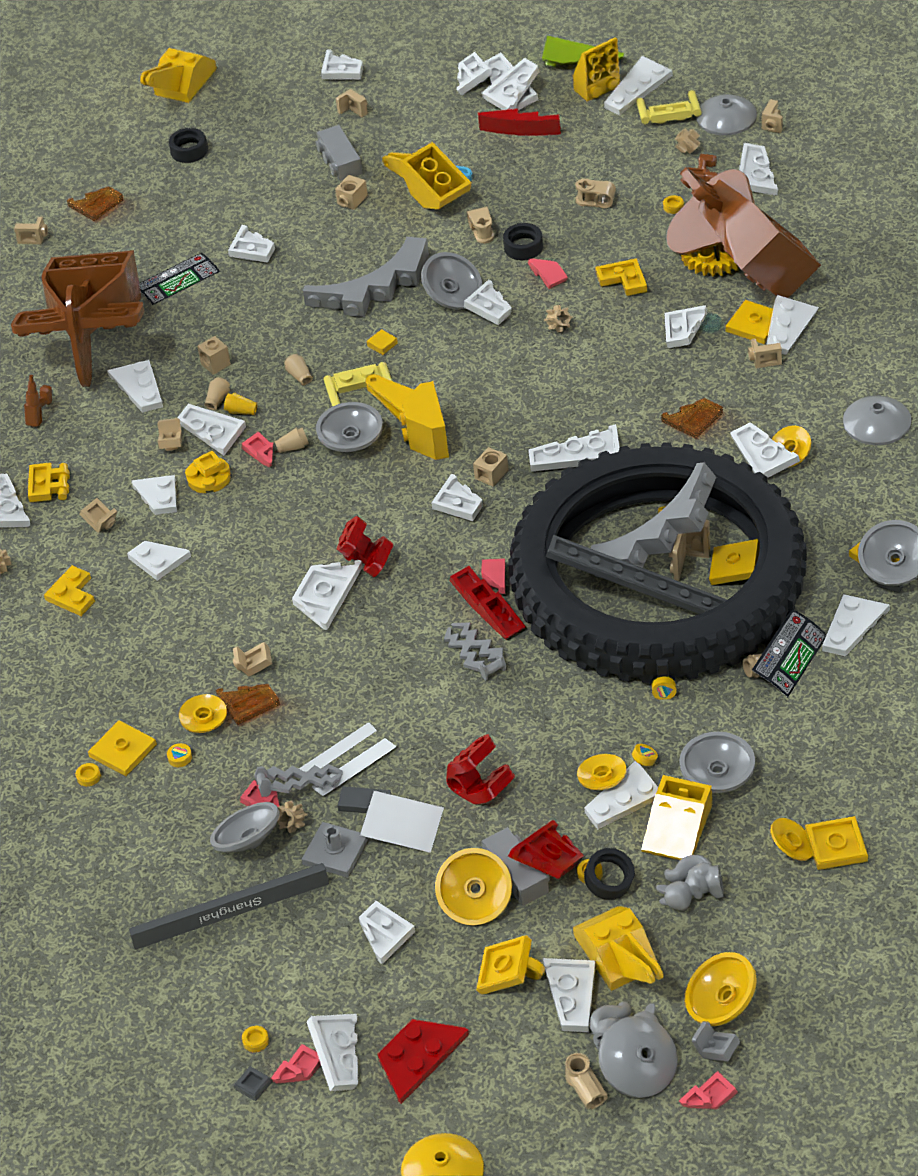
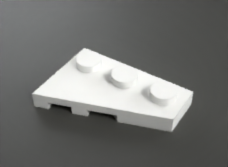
M149 360L107 370L108 376L118 384L121 390H124L129 399L141 412L163 407Z
M188 404L177 417L180 419V424L183 428L223 456L246 428L244 420Z
M634 761L627 768L626 775L619 784L604 789L584 807L585 814L598 830L653 803L658 786L643 767Z
M357 1014L311 1016L307 1021L330 1091L352 1090L358 1085V1060L355 1055V1044L357 1043L355 1023L357 1022Z

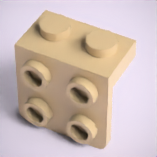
M709 520L705 521L701 532L677 535L672 551L669 553V557L673 558L670 564V573L674 574V580H680L686 556L709 558L711 552Z

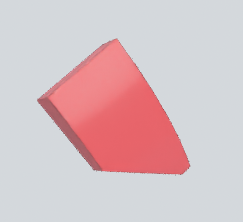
M541 259L528 260V264L534 274L541 277L548 289L567 281V275L557 262Z
M257 432L242 443V449L263 465L267 467L272 466L273 443L269 442L261 433Z
M505 558L482 560V578L486 580L491 588H498L499 593L505 594Z
M255 780L252 781L240 798V803L246 806L261 802H271L279 807L277 791H271L269 796L262 797L258 788L259 785H257Z
M301 1044L289 1062L285 1060L271 1077L274 1083H289L309 1080L321 1066L317 1052Z
M717 1071L700 1088L695 1085L679 1102L683 1107L718 1109L738 1092Z

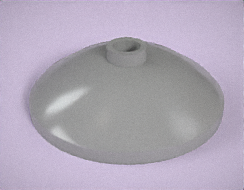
M723 94L711 97L700 105L702 113L700 116H696V121L703 130L709 133L724 136L735 135L748 130L755 123L757 111L749 100L738 95Z
M441 252L434 254L425 262L422 268L421 280L425 291L435 302L446 308L455 310L465 309L464 300L482 286V279L476 267L469 260L456 253Z
M880 395L867 396L853 402L846 409L843 416V426L848 435L858 442L868 445H887L900 440L908 433L911 427V414L904 404L893 398Z
M359 402L341 403L329 408L319 417L316 424V433L319 441L327 448L339 452H355L370 446L379 438L383 429L380 413L372 406Z
M889 520L869 529L863 536L858 548L859 563L864 573L871 580L886 586H900L918 578V527L907 521ZM894 558L900 559L898 562H892Z
M727 732L701 734L690 740L680 755V770L685 780L711 785L712 793L728 792L741 787L750 779L755 769V755L751 746L741 737Z
M261 802L247 806L222 821L211 834L210 843L215 850L224 853L254 849L275 828L280 811L271 802Z
M630 1016L615 1022L603 1035L599 1046V1064L605 1079L615 1090L629 1097L647 1098L664 1090L672 1081L677 1068V1051L672 1037L658 1022L647 1017ZM642 1049L647 1051V1058L641 1055Z

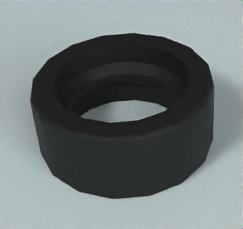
M183 128L174 132L169 137L170 154L177 162H196L207 154L206 136L200 129ZM186 143H197L196 145L189 148L180 147L181 145Z
M517 223L510 226L503 234L504 252L508 257L520 261L537 257L543 250L542 231L538 226L531 223ZM523 238L534 240L524 245L513 243L515 240Z
M615 848L597 850L590 857L584 871V881L587 888L595 896L607 900L622 897L628 892L635 877V867L631 858ZM601 862L616 864L624 873L623 882L616 886L602 883L595 875L596 866Z

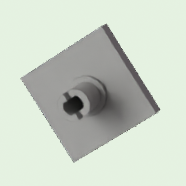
M322 822L301 859L302 865L312 867L324 863L327 872L348 878L369 839L368 837L360 836L361 832Z

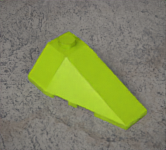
M547 35L542 61L545 62L546 66L550 67L578 64L582 53L596 46ZM618 52V58L623 59L624 53Z

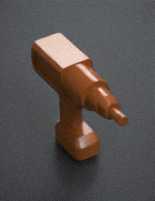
M700 154L698 168L687 167L705 182L718 175L717 172H710L709 169H706V167L716 166L717 157L715 155Z
M29 375L30 381L27 385L28 391H26V404L24 405L25 424L38 427L42 423V407L52 402V388L48 385H42L39 388V398L35 381H33V375Z

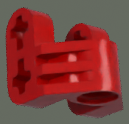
M355 516L346 523L336 549L348 561L351 559L362 561L365 564L363 570L370 576L376 577L383 569L394 544L385 536L373 543L369 537L363 534L367 523L360 517Z
M486 734L476 739L466 750H462L459 756H456L447 765L446 782L454 793L475 805L486 803L495 798L515 778V774L509 765L506 764L495 769L485 780L481 779V775L475 767L496 747L489 734Z

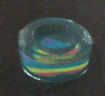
M708 313L700 329L707 333L718 331L721 328V318L717 314Z

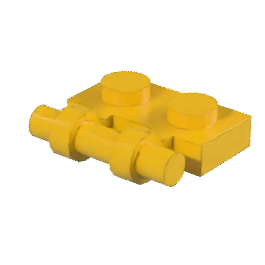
M52 463L29 465V502L52 500V494L54 493L58 494L59 500H65L69 493L67 480L70 478V471L68 465L61 463L59 468H53ZM53 479L59 480L58 482H52Z

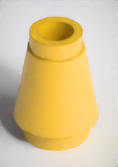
M235 392L233 394L228 393L224 402V410L228 411L229 414L255 415L258 407L257 402Z

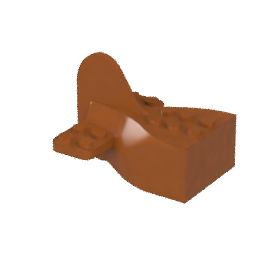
M687 167L680 172L682 176L681 182L687 188L693 190L691 192L693 197L677 212L668 227L667 244L672 251L680 255H687L723 244L725 252L732 257L735 264L745 272V276L752 283L755 282L763 291L768 289L774 295L789 298L821 266L796 236L755 205L749 179L742 171L736 169L727 170L714 176L708 182H705Z
M134 250L51 257L42 273V284L48 309L18 313L11 323L12 333L23 337L31 333L46 335L52 331L66 330L71 340L79 382L82 387H90L92 380L91 333L99 327H103V329H112L122 325L126 328L134 327L141 321L145 312L143 302H139L142 296Z

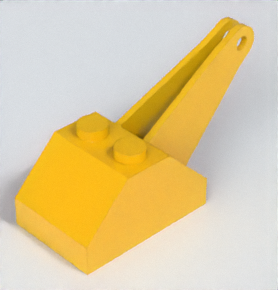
M169 48L160 58L157 67L142 72L140 82L142 85L153 87L154 93L157 96L189 103L217 69L214 59Z
M433 142L413 154L390 152L382 157L384 166L404 178L410 194L423 208L440 209L471 189L472 182Z
M369 375L366 378L367 390L401 421L402 426L405 425V428H402L404 442L408 441L410 449L435 460L449 458L446 429L434 382L420 383L415 389H411L379 375Z
M617 906L573 927L574 937L588 958L595 961L597 971L611 991L634 980L652 984L655 982V979L660 980L663 978V972L657 963L644 928L630 908Z

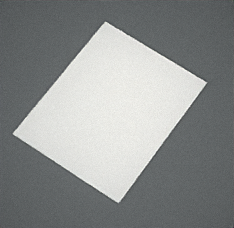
M374 791L360 836L431 853L444 808Z

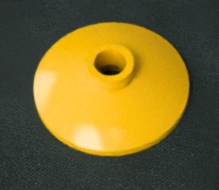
M787 426L779 430L772 438L776 443L780 442L785 446V449L799 456L800 462L790 467L801 463L811 449V437L800 426Z
M209 694L197 695L188 699L179 710L181 725L195 733H205L218 728L227 716V708L223 700Z
M598 754L580 764L577 770V778L580 784L588 789L604 790L619 784L624 779L627 768L625 762L616 755Z
M778 818L771 824V836L776 845L786 855L800 861L809 860L813 856L805 829L787 818Z

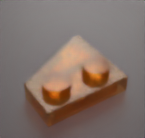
M108 186L95 192L84 194L85 198L77 201L70 198L67 200V204L71 209L96 221L124 201L122 193Z
M703 398L695 401L693 404L679 407V412L671 415L667 412L663 413L661 421L696 439L723 414V407Z
M260 684L253 687L240 686L238 691L224 692L223 688L215 690L217 697L223 700L227 712L237 726L280 705L279 698L268 684Z

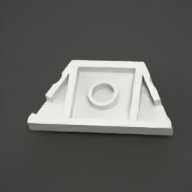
M355 560V565L341 566L340 562L329 565H312L292 598L293 605L321 628L328 630L363 568L362 561Z

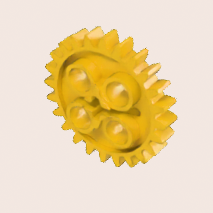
M723 244L715 246L718 261L715 259L714 247L681 255V261L684 262V266H688L689 271L695 269V274L702 271L703 276L711 273V276L714 277L715 273L723 276L724 271L731 274V269L738 270V266L732 257L725 252Z

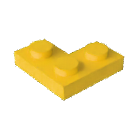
M637 258L595 267L601 287L622 283L626 296L647 292V284Z
M71 565L44 594L45 600L82 616L95 602L93 595L81 590L91 579L90 573Z

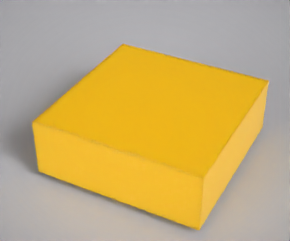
M382 329L367 340V346L382 355L398 344L396 337Z
M213 451L193 460L194 466L205 478L225 468L224 462Z

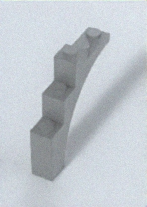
M406 237L404 244L393 258L377 270L360 278L331 285H305L303 289L305 306L343 309L344 315L365 317L370 300L391 302L397 285L418 287L422 268L429 255L427 238Z
M704 462L697 463L680 492L656 516L634 531L608 542L594 544L590 549L643 568L648 555L671 553L678 534L702 531L709 514L704 506L716 476Z

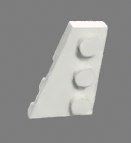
M524 58L482 92L483 98L502 110L514 109L540 72L538 65Z
M744 143L739 170L748 177L752 192L777 195L778 188L774 183L773 172L769 168V159L765 147Z
M777 295L766 345L780 343L782 354L787 355L819 307Z
M748 423L730 432L732 439L747 463L752 466L754 473L761 472L765 476L770 477L800 462L799 456L796 453H791L785 449V446L780 442L776 443L769 438L768 434L752 423Z
M0 474V527L30 526V520L23 510L21 501L19 502L16 496V491L8 474Z
M843 594L823 642L822 651L846 656L863 639V635L877 624L882 615H886L890 611V605Z
M543 958L545 972L562 1031L589 1032L596 969L595 961Z

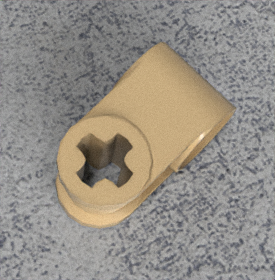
M580 179L576 182V189L578 190L576 203L580 206L609 208L613 203L616 186L609 181Z
M488 207L467 211L468 223L477 242L482 244L492 242L494 240V232L491 228L492 219Z

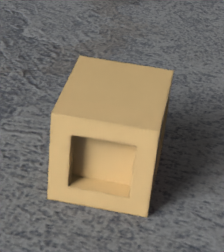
M348 175L335 188L337 204L353 210L368 196L366 180Z
M216 336L197 346L201 365L213 375L231 365L227 346Z
M488 447L473 463L475 479L494 487L509 470L507 455Z

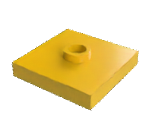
M745 300L726 324L725 332L749 340L756 338L757 342L765 344L768 338L773 308Z
M755 539L714 547L709 575L711 585L749 579L758 561L760 552L759 540Z
M118 720L88 751L90 758L127 776L157 743L156 739Z
M855 816L805 825V832L817 870L868 861V854Z
M525 935L485 947L476 990L480 994H487L524 983L532 940Z

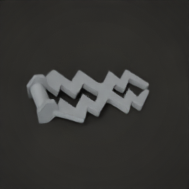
M470 622L451 624L452 628L463 629L460 637L466 638L465 640H458L459 633L451 635V627L447 628L444 642H449L448 648H462L460 659H466L463 667L480 672L485 681L488 680V675L499 669L502 671L506 670L503 648H490L491 639L475 640L478 630H470ZM471 648H481L479 657H488V662H494L485 666L484 661H475L477 651H469Z
M330 764L325 765L322 769L314 765L307 772L291 766L285 772L275 766L268 770L261 766L257 767L254 777L257 785H259L258 788L261 796L267 797L271 791L290 793L292 788L301 790L309 783L321 788L325 784L334 786L341 779L342 770ZM331 772L337 775L331 778L327 775V773ZM295 776V777H297V778H299V779H301V780H300V781H297V780L293 779L292 777ZM278 777L284 780L286 783L282 784L276 781L275 779Z

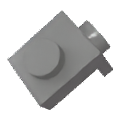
M703 1021L693 1036L692 1043L702 1058L728 1062L739 1045L740 1040L736 1034L715 1032L709 1022Z

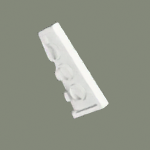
M502 53L484 61L492 73L489 76L492 84L513 68ZM531 86L528 87L514 109L518 108L519 111L539 100L537 93Z
M642 56L604 102L605 108L620 116L636 104L638 98H644L672 77V70Z

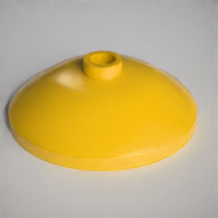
M468 848L454 853L442 864L436 877L435 893L440 907L451 919L464 925H483L496 919L506 909L512 895V879L507 866L497 855L481 848ZM474 885H480L481 889L478 893L472 892Z
M725 952L715 955L701 964L690 978L685 992V1005L689 1015L698 1023L702 1024L703 1021H706L711 1026L726 1024L739 1016L750 1003L756 988V972L751 962L741 954Z
M451 1133L433 1134L419 1140L408 1150L401 1166V1176H483L484 1173L483 1159L477 1147L468 1139Z

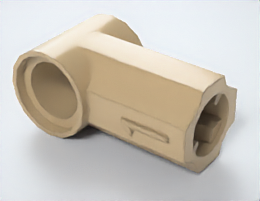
M573 1053L568 1056L565 1063V1079L567 1083L574 1087L587 1109H594L602 1105L608 1096L590 1068L588 1057L582 1053ZM575 1069H580V1070H582V1071L575 1072V1071H573V1070H575Z

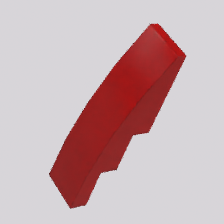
M518 108L478 112L479 130L518 136L561 135L559 114L539 116L538 111L518 113Z
M470 566L450 576L449 581L461 596L504 639L507 640L525 629L526 626L499 591L495 593L484 578L480 580Z

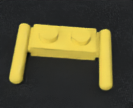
M693 90L688 92L690 104L689 101L650 106L649 110L646 109L644 99L638 98L636 103L641 122L647 124L651 121L652 123L661 124L670 120L682 121L686 118H691L692 114L700 116L702 112L696 92Z
M381 362L378 366L373 364L335 373L333 377L325 376L323 380L332 407L341 404L337 392L340 394L365 388L366 378L369 375L376 374L392 381L386 363Z

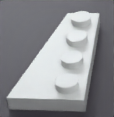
M616 424L608 426L609 430L591 431L585 437H570L561 444L553 442L529 449L531 472L578 467L579 461L585 458L592 461L598 458L600 452L608 451L610 454L618 452L620 447Z

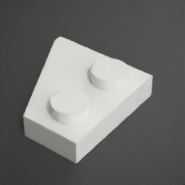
M326 50L321 71L322 79H361L363 61L355 58L352 59L343 54L338 57L333 55L332 50Z
M475 52L462 60L458 65L459 73L457 79L460 84L457 87V91L462 96L492 75L490 69Z
M242 225L228 249L229 257L268 262L275 250L274 242L263 238L257 232L251 233L248 231L247 226Z
M491 280L486 281L464 300V308L497 325L511 314V306L503 299L499 291H495Z
M706 305L665 313L666 343L668 348L680 347L691 343L708 314Z
M454 474L449 476L432 501V509L470 521L476 518L483 507V500L477 494L472 493L467 485H461Z
M175 475L132 480L133 489L139 492L142 500L149 505L154 515L177 512Z
M149 541L142 542L127 553L128 559L157 581L191 557L190 551L187 549Z
M377 901L359 916L360 925L381 964L415 933L414 925Z

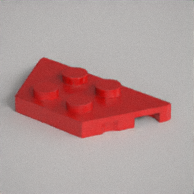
M552 820L514 846L508 857L559 879L577 866L584 855L573 845L567 835L560 836L556 831L558 824Z
M412 1019L377 1054L378 1061L385 1071L399 1103L402 1104L469 1036L467 1028Z

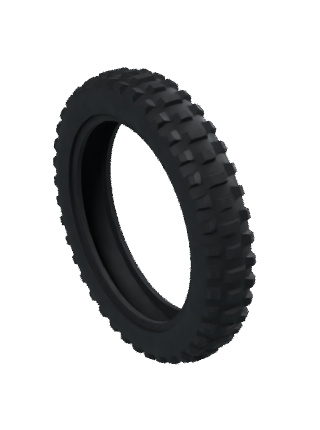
M642 443L640 448L636 449L623 446L619 448L618 452L612 454L608 451L600 452L598 458L592 461L585 458L578 462L577 468L568 467L563 470L559 480L552 478L545 484V491H538L533 496V505H527L522 512L523 518L517 522L514 531V538L510 547V558L508 559L510 585L512 592L515 593L517 608L523 611L522 616L527 623L531 624V631L535 636L544 639V645L550 650L558 649L559 657L566 661H576L577 667L586 671L591 667L596 669L597 675L608 677L610 674L618 675L620 681L629 682L631 678H641L642 683H652L653 679L659 677H670L675 681L676 677L686 676L688 680L697 679L698 673L705 671L710 675L719 672L720 666L727 664L732 667L740 663V656H749L758 652V645L760 643L768 644L774 636L773 631L779 629L791 609L795 610L796 600L802 594L803 577L806 576L807 549L802 528L798 527V516L794 510H791V503L786 497H781V490L777 485L768 483L767 476L761 472L753 473L751 465L744 461L737 464L734 462L733 456L726 453L718 456L715 455L713 449L706 447L700 451L694 450L693 445L684 444L680 448L672 447L671 443H662L661 447H651L649 443ZM703 462L716 476L704 508L714 511L733 522L750 540L758 539L760 542V552L755 569L737 593L724 603L702 614L666 622L631 621L607 615L590 607L577 598L564 584L557 571L558 561L546 557L553 535L570 541L586 524L614 509L641 502L672 501L688 481L696 464Z

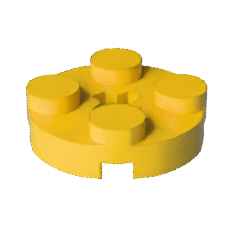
M220 458L224 462L225 468L205 478L194 466V462H192L185 470L189 487L198 493H206V491L211 490L216 492L223 489L230 482L231 478L229 464Z

